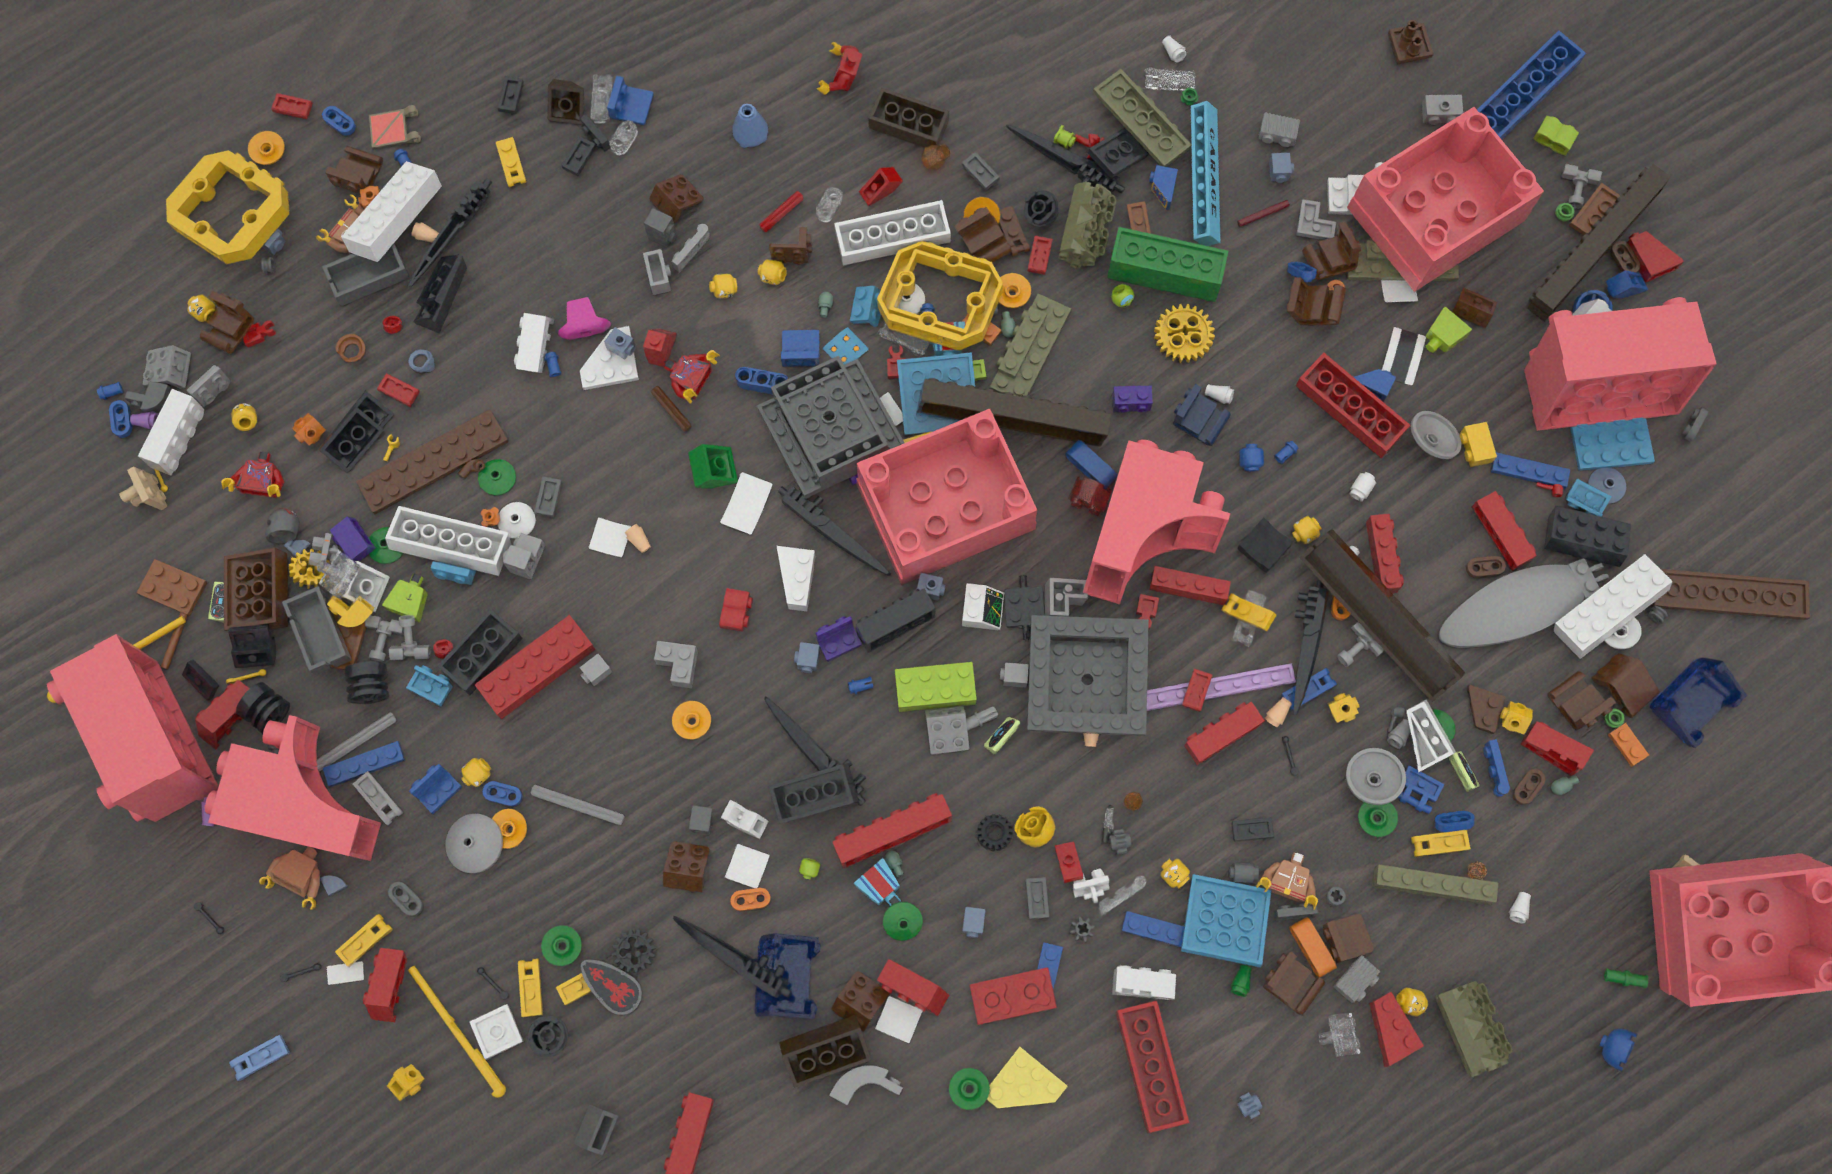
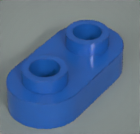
M329 106L323 110L322 117L326 124L340 134L347 136L355 131L356 125L353 119L337 107Z
M1303 262L1288 263L1287 272L1293 277H1301L1305 282H1311L1312 279L1316 278L1317 269Z
M114 401L109 407L111 430L117 437L125 438L132 432L130 407L124 401Z
M491 781L483 787V795L490 802L515 807L521 803L523 798L522 792L517 787ZM493 789H497L496 795H491ZM515 794L516 798L510 800V795Z
M1468 811L1442 813L1435 817V828L1443 833L1468 830L1474 826L1475 816Z

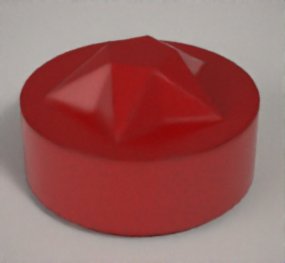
M388 316L383 320V329L387 333H397L402 329V321L397 316Z
M446 639L437 641L433 646L435 656L444 659L452 651L453 644Z

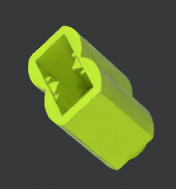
M1546 116L1533 139L1541 145L1550 147L1553 151L1566 156L1579 132L1571 125L1562 124L1556 117Z

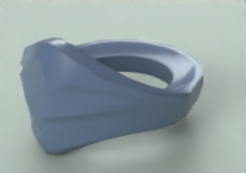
M416 350L409 357V366L416 372H431L435 368L433 355L427 350ZM419 355H424L428 359L422 367L414 365V360Z

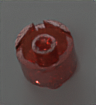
M1078 476L1068 499L1071 502V506L1077 509L1087 508L1090 514L1099 516L1100 513L1104 512L1112 490L1108 488L1106 491L1103 489V484L1085 477L1082 481L1080 476Z

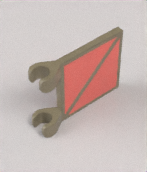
M410 105L400 110L369 115L372 149L404 143H420L421 136L418 135V132L413 131L407 134L406 117L418 116L416 107Z

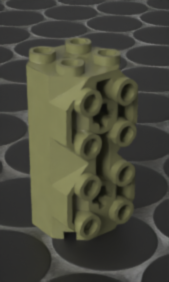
M1090 182L1075 184L1059 253V259L1070 263V266L1079 269L1081 266H1094L1096 258L1105 254L1109 232L1107 228H1104V224L1113 220L1116 197L1104 186L1096 184V187H1092Z
M1476 981L1435 996L1465 1070L1470 1077L1508 1064L1507 1059H1509V1054L1512 1053V1046L1505 1036L1503 1025L1492 1020V1015L1496 1013V1009L1487 994V987L1483 983L1478 984Z

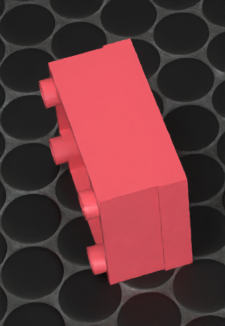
M1473 107L1365 174L1347 208L1415 292L1523 223L1544 190L1536 182L1534 173L1525 169L1491 128L1488 118Z
M1677 297L1664 302L1662 306L1574 316L1569 310L1555 312L1549 316L1550 325L1537 348L1529 352L1530 360L1524 372L1533 405L1532 413L1536 429L1539 431L1574 427L1581 424L1592 425L1599 422L1626 421L1633 418L1643 417L1644 419L1679 415L1715 367L1716 360L1711 343L1708 342L1698 303H1687L1685 298Z
M990 409L857 463V487L901 585L920 578L921 573L930 574L1036 529L1037 508Z
M115 634L94 645L95 648L50 671L54 680L47 683L48 691L57 704L65 702L103 782V785L97 788V793L107 809L118 805L127 809L136 822L145 818L156 822L196 800L199 801L207 797L212 790L218 791L219 785L158 661Z
M1799 853L1649 871L1660 989L1668 995H1672L1692 1007L1832 990V866Z

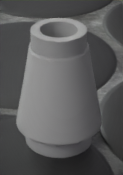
M1403 719L1388 734L1389 738L1387 741L1394 748L1400 749L1402 746H1405L1411 732L1409 721Z

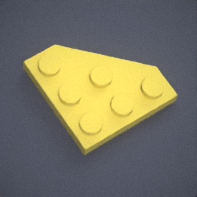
M1019 1047L989 1085L990 1092L987 1100L996 1108L1054 1103L1067 1088V1085Z

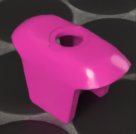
M588 297L567 302V323L559 330L558 335L567 340L604 333L610 328L611 322L596 316Z

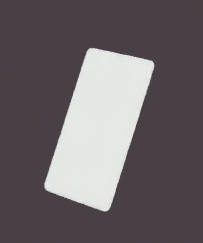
M355 962L350 967H347L346 964L327 966L328 984L364 980L363 962Z

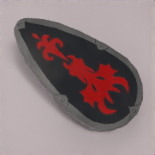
M586 959L581 962V972L586 984L607 1010L614 1014L625 1015L638 1007L642 991L640 984L635 978L603 961Z

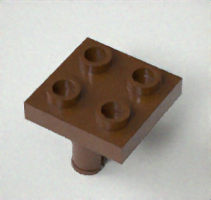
M1409 20L1407 26L1389 29L1388 35L1397 64L1432 58L1433 51L1424 23L1418 24L1416 20Z

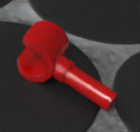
M1537 482V487L1552 490L1553 497H1562V485H1547Z

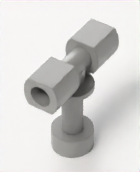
M1565 164L1561 178L1571 179L1573 184L1576 185L1574 195L1570 196L1568 201L1574 209L1583 207L1584 198L1581 197L1583 186H1586L1588 183L1598 185L1601 180L1602 171L1589 169L1588 172L1578 170V166Z
M370 615L365 620V626L375 629L379 637L375 650L370 651L369 659L384 662L386 654L383 653V648L387 636H391L392 633L404 635V627H400L397 620L388 622L383 621L381 617Z
M413 615L399 617V626L404 627L405 642L401 643V646H391L389 648L390 660H404L406 656H415V659L430 658V645H417V642L413 641L411 627L415 625V617Z
M1357 622L1351 629L1358 635V643L1349 651L1343 650L1340 652L1337 658L1344 666L1348 667L1354 662L1353 657L1363 648L1365 650L1370 649L1376 656H1379L1384 649Z

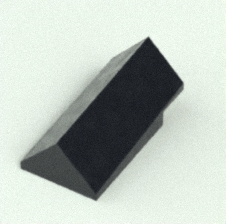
M461 254L440 258L416 302L421 306V309L414 320L415 324L440 334L467 270Z
M365 390L318 450L348 473L384 431L382 428L394 414Z

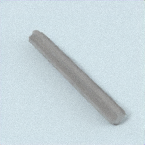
M387 713L316 760V767L319 769V772L395 723L396 718L393 713Z
M537 785L532 787V796L618 825H622L624 821L623 814Z

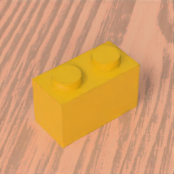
M1487 422L1468 425L1460 432L1461 443L1464 444L1466 450L1464 453L1465 459L1469 462L1470 467L1493 463L1497 455Z

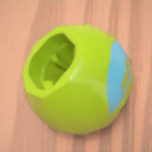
M1124 284L1116 286L1111 294L1112 302L1116 306L1124 308L1129 306L1135 297L1133 289Z

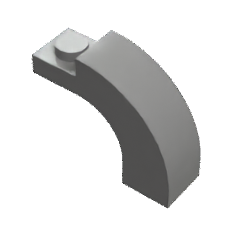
M861 1066L844 1074L833 1087L830 1096L849 1105L855 1092L866 1084L880 1085L897 1095H900L903 1088L900 1086V1081L892 1077L889 1080L886 1079L889 1070L878 1066Z

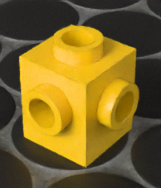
M1345 693L1333 697L1334 701L1327 703L1337 723L1342 720L1348 722L1355 719V715L1358 714L1357 708L1360 707L1355 697L1351 698V695H1345ZM1343 705H1347L1346 710H1342Z
M1510 701L1508 707H1504L1500 715L1502 727L1525 735L1532 721L1533 710L1521 703Z
M410 1064L406 1068L400 1067L395 1071L387 1087L401 1101L408 1095L414 1096L421 1089L420 1085L425 1078Z

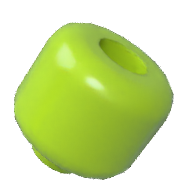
M803 858L799 872L806 879L817 877L821 864L814 859Z

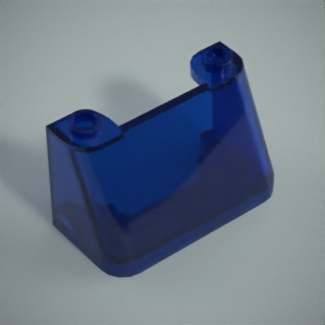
M1698 658L1652 701L1650 709L1687 746L1696 748L1704 739V734L1700 730L1723 707H1737L1747 695L1724 661Z
M779 933L761 936L758 945V960L764 954L769 957L767 962L768 969L776 970L778 965L785 967L782 978L789 979L786 988L792 991V995L789 998L783 995L775 998L756 986L755 1015L757 1017L814 1019L817 1005L813 999H809L811 958H815L820 952L819 937Z

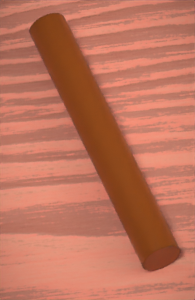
M180 613L179 617L183 616L186 620L188 615ZM185 623L174 629L160 668L168 670Z

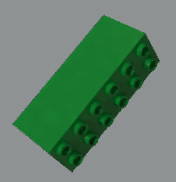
M1119 227L1107 278L1216 302L1229 251Z

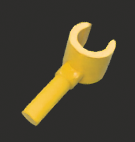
M392 434L387 437L389 446L383 458L386 462L393 449L400 446L398 437L395 442H392Z

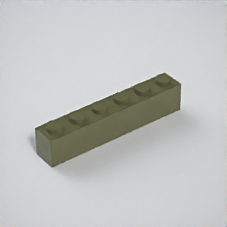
M1380 864L1375 866L1373 870L1372 887L1485 905L1497 903L1498 882Z

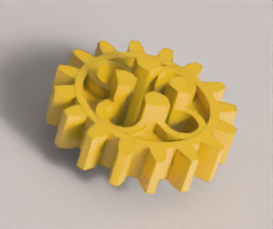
M303 549V554L297 552L296 558H291L289 576L293 577L294 583L299 581V587H302L304 584L307 585V589H310L311 585L318 587V583L325 585V579H330L332 567L329 560L326 561L324 573L318 572V566L309 564L310 553L314 552L313 549L310 552Z

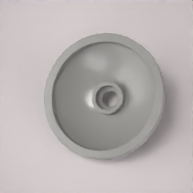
M1422 411L1413 417L1411 421L1413 438L1426 453L1436 458L1451 459L1460 452L1462 445L1460 435L1446 418L1431 411Z
M1368 748L1358 752L1351 758L1346 769V781L1351 792L1361 801L1372 805H1384L1400 796L1405 787L1406 773L1400 760L1389 751L1379 748ZM1370 779H1375L1377 783H1372Z
M465 815L459 818L449 829L445 843L446 853L450 862L457 869L466 873L483 872L492 867L501 854L503 847L501 830L497 823L486 815ZM468 839L471 840V844L469 846L467 845Z

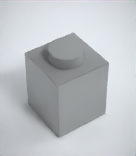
M596 654L580 667L583 672L580 676L587 684L591 682L593 686L612 673L610 667L599 654Z
M1005 662V668H1001L1000 680H1004L1003 686L1027 687L1029 664Z

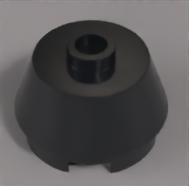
M1045 190L1035 191L1026 198L1024 215L1030 224L1041 227L1053 223L1058 217V201L1051 192Z
M551 1015L542 1016L531 1024L527 1035L528 1044L540 1056H554L561 1052L567 1043V1027L558 1017Z

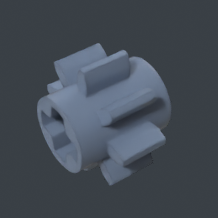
M1248 1092L1240 1096L1241 1102L1237 1103L1244 1117L1249 1115L1252 1119L1260 1115L1258 1110L1263 1107L1256 1094L1251 1096Z

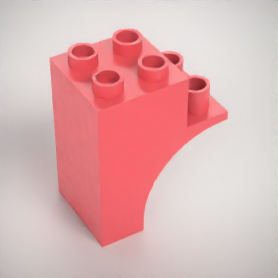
M1149 440L1128 441L1083 593L1120 604L1128 581L1148 560L1160 554L1181 549L1216 552L1230 513L1222 511L1225 498L1217 492H1203L1200 503L1193 502L1204 462L1197 461L1193 454L1186 451L1170 453L1160 450L1154 442Z
M289 715L287 724L270 720L265 726L263 743L278 748V754L232 743L229 752L223 751L221 753L216 768L217 774L222 775L218 791L212 790L205 803V813L210 814L208 823L371 861L381 822L351 813L331 796L323 783L319 769L316 767V749L320 727Z

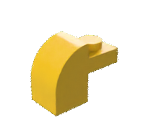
M333 595L327 603L332 613L340 615L337 623L345 627H355L362 624L373 613L375 608L360 595L350 606L336 595Z

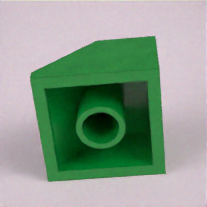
M701 444L688 452L695 488L712 489L738 482L731 447Z

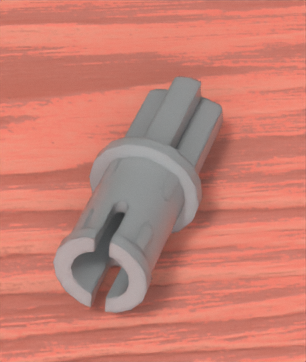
M990 707L979 713L975 712V715L966 718L967 731L979 725L981 727L983 723L998 717L995 707Z

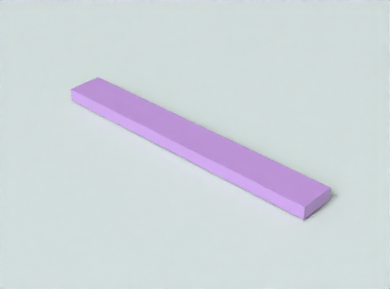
M1292 663L1211 678L1205 700L1294 684L1296 679ZM1189 683L1147 690V711L1182 705Z

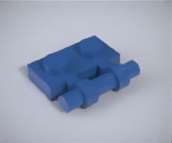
M1408 766L1405 770L1406 788L1398 797L1399 801L1404 804L1407 802L1416 807L1415 810L1429 814L1432 807L1427 805L1426 802L1427 800L1436 802L1444 784ZM1413 791L1421 795L1420 800L1410 796L1411 792Z

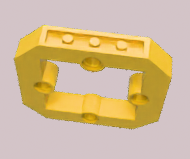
M228 150L204 156L166 199L167 222L176 232L225 264L253 258L289 215L288 192L283 187L284 183L279 178H272L271 174L264 169L259 170L256 164L252 161L247 162L239 153L234 154ZM227 171L241 179L250 190H258L268 196L257 210L250 209L243 214L242 221L245 225L229 243L218 238L217 232L207 221L195 223L187 218L201 201L208 202L215 197L216 190L214 186Z
M920 241L898 250L877 298L878 310L889 329L959 351L983 341L1002 295L1003 282L992 262L984 258H976L968 253L953 251L951 248L940 247L932 242ZM917 263L945 271L947 275L952 277L959 275L983 283L979 292H972L967 297V313L969 318L964 329L937 321V316L929 311L917 315L898 309L902 297L909 296L915 291L913 271Z

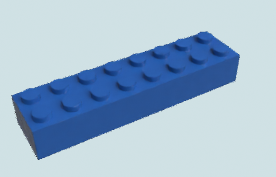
M1558 30L1477 111L1488 118L1491 128L1503 140L1581 63L1586 52Z

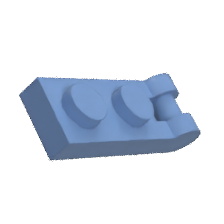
M278 1035L231 1060L229 1064L231 1068L235 1069L237 1081H240L290 1054L282 1035ZM246 1062L248 1068L244 1069L242 1063Z

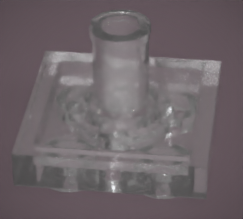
M338 550L331 564L325 560H321L318 563L317 571L324 573L319 584L332 595L341 599L348 591L353 578L357 576L360 565Z
M1352 1014L1329 1015L1331 1031L1319 1033V1038L1327 1037V1039L1320 1040V1043L1323 1046L1334 1043L1337 1057L1359 1054L1360 1041L1356 1037V1022Z

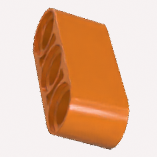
M1308 917L1289 926L1295 941L1318 978L1337 969L1335 961Z

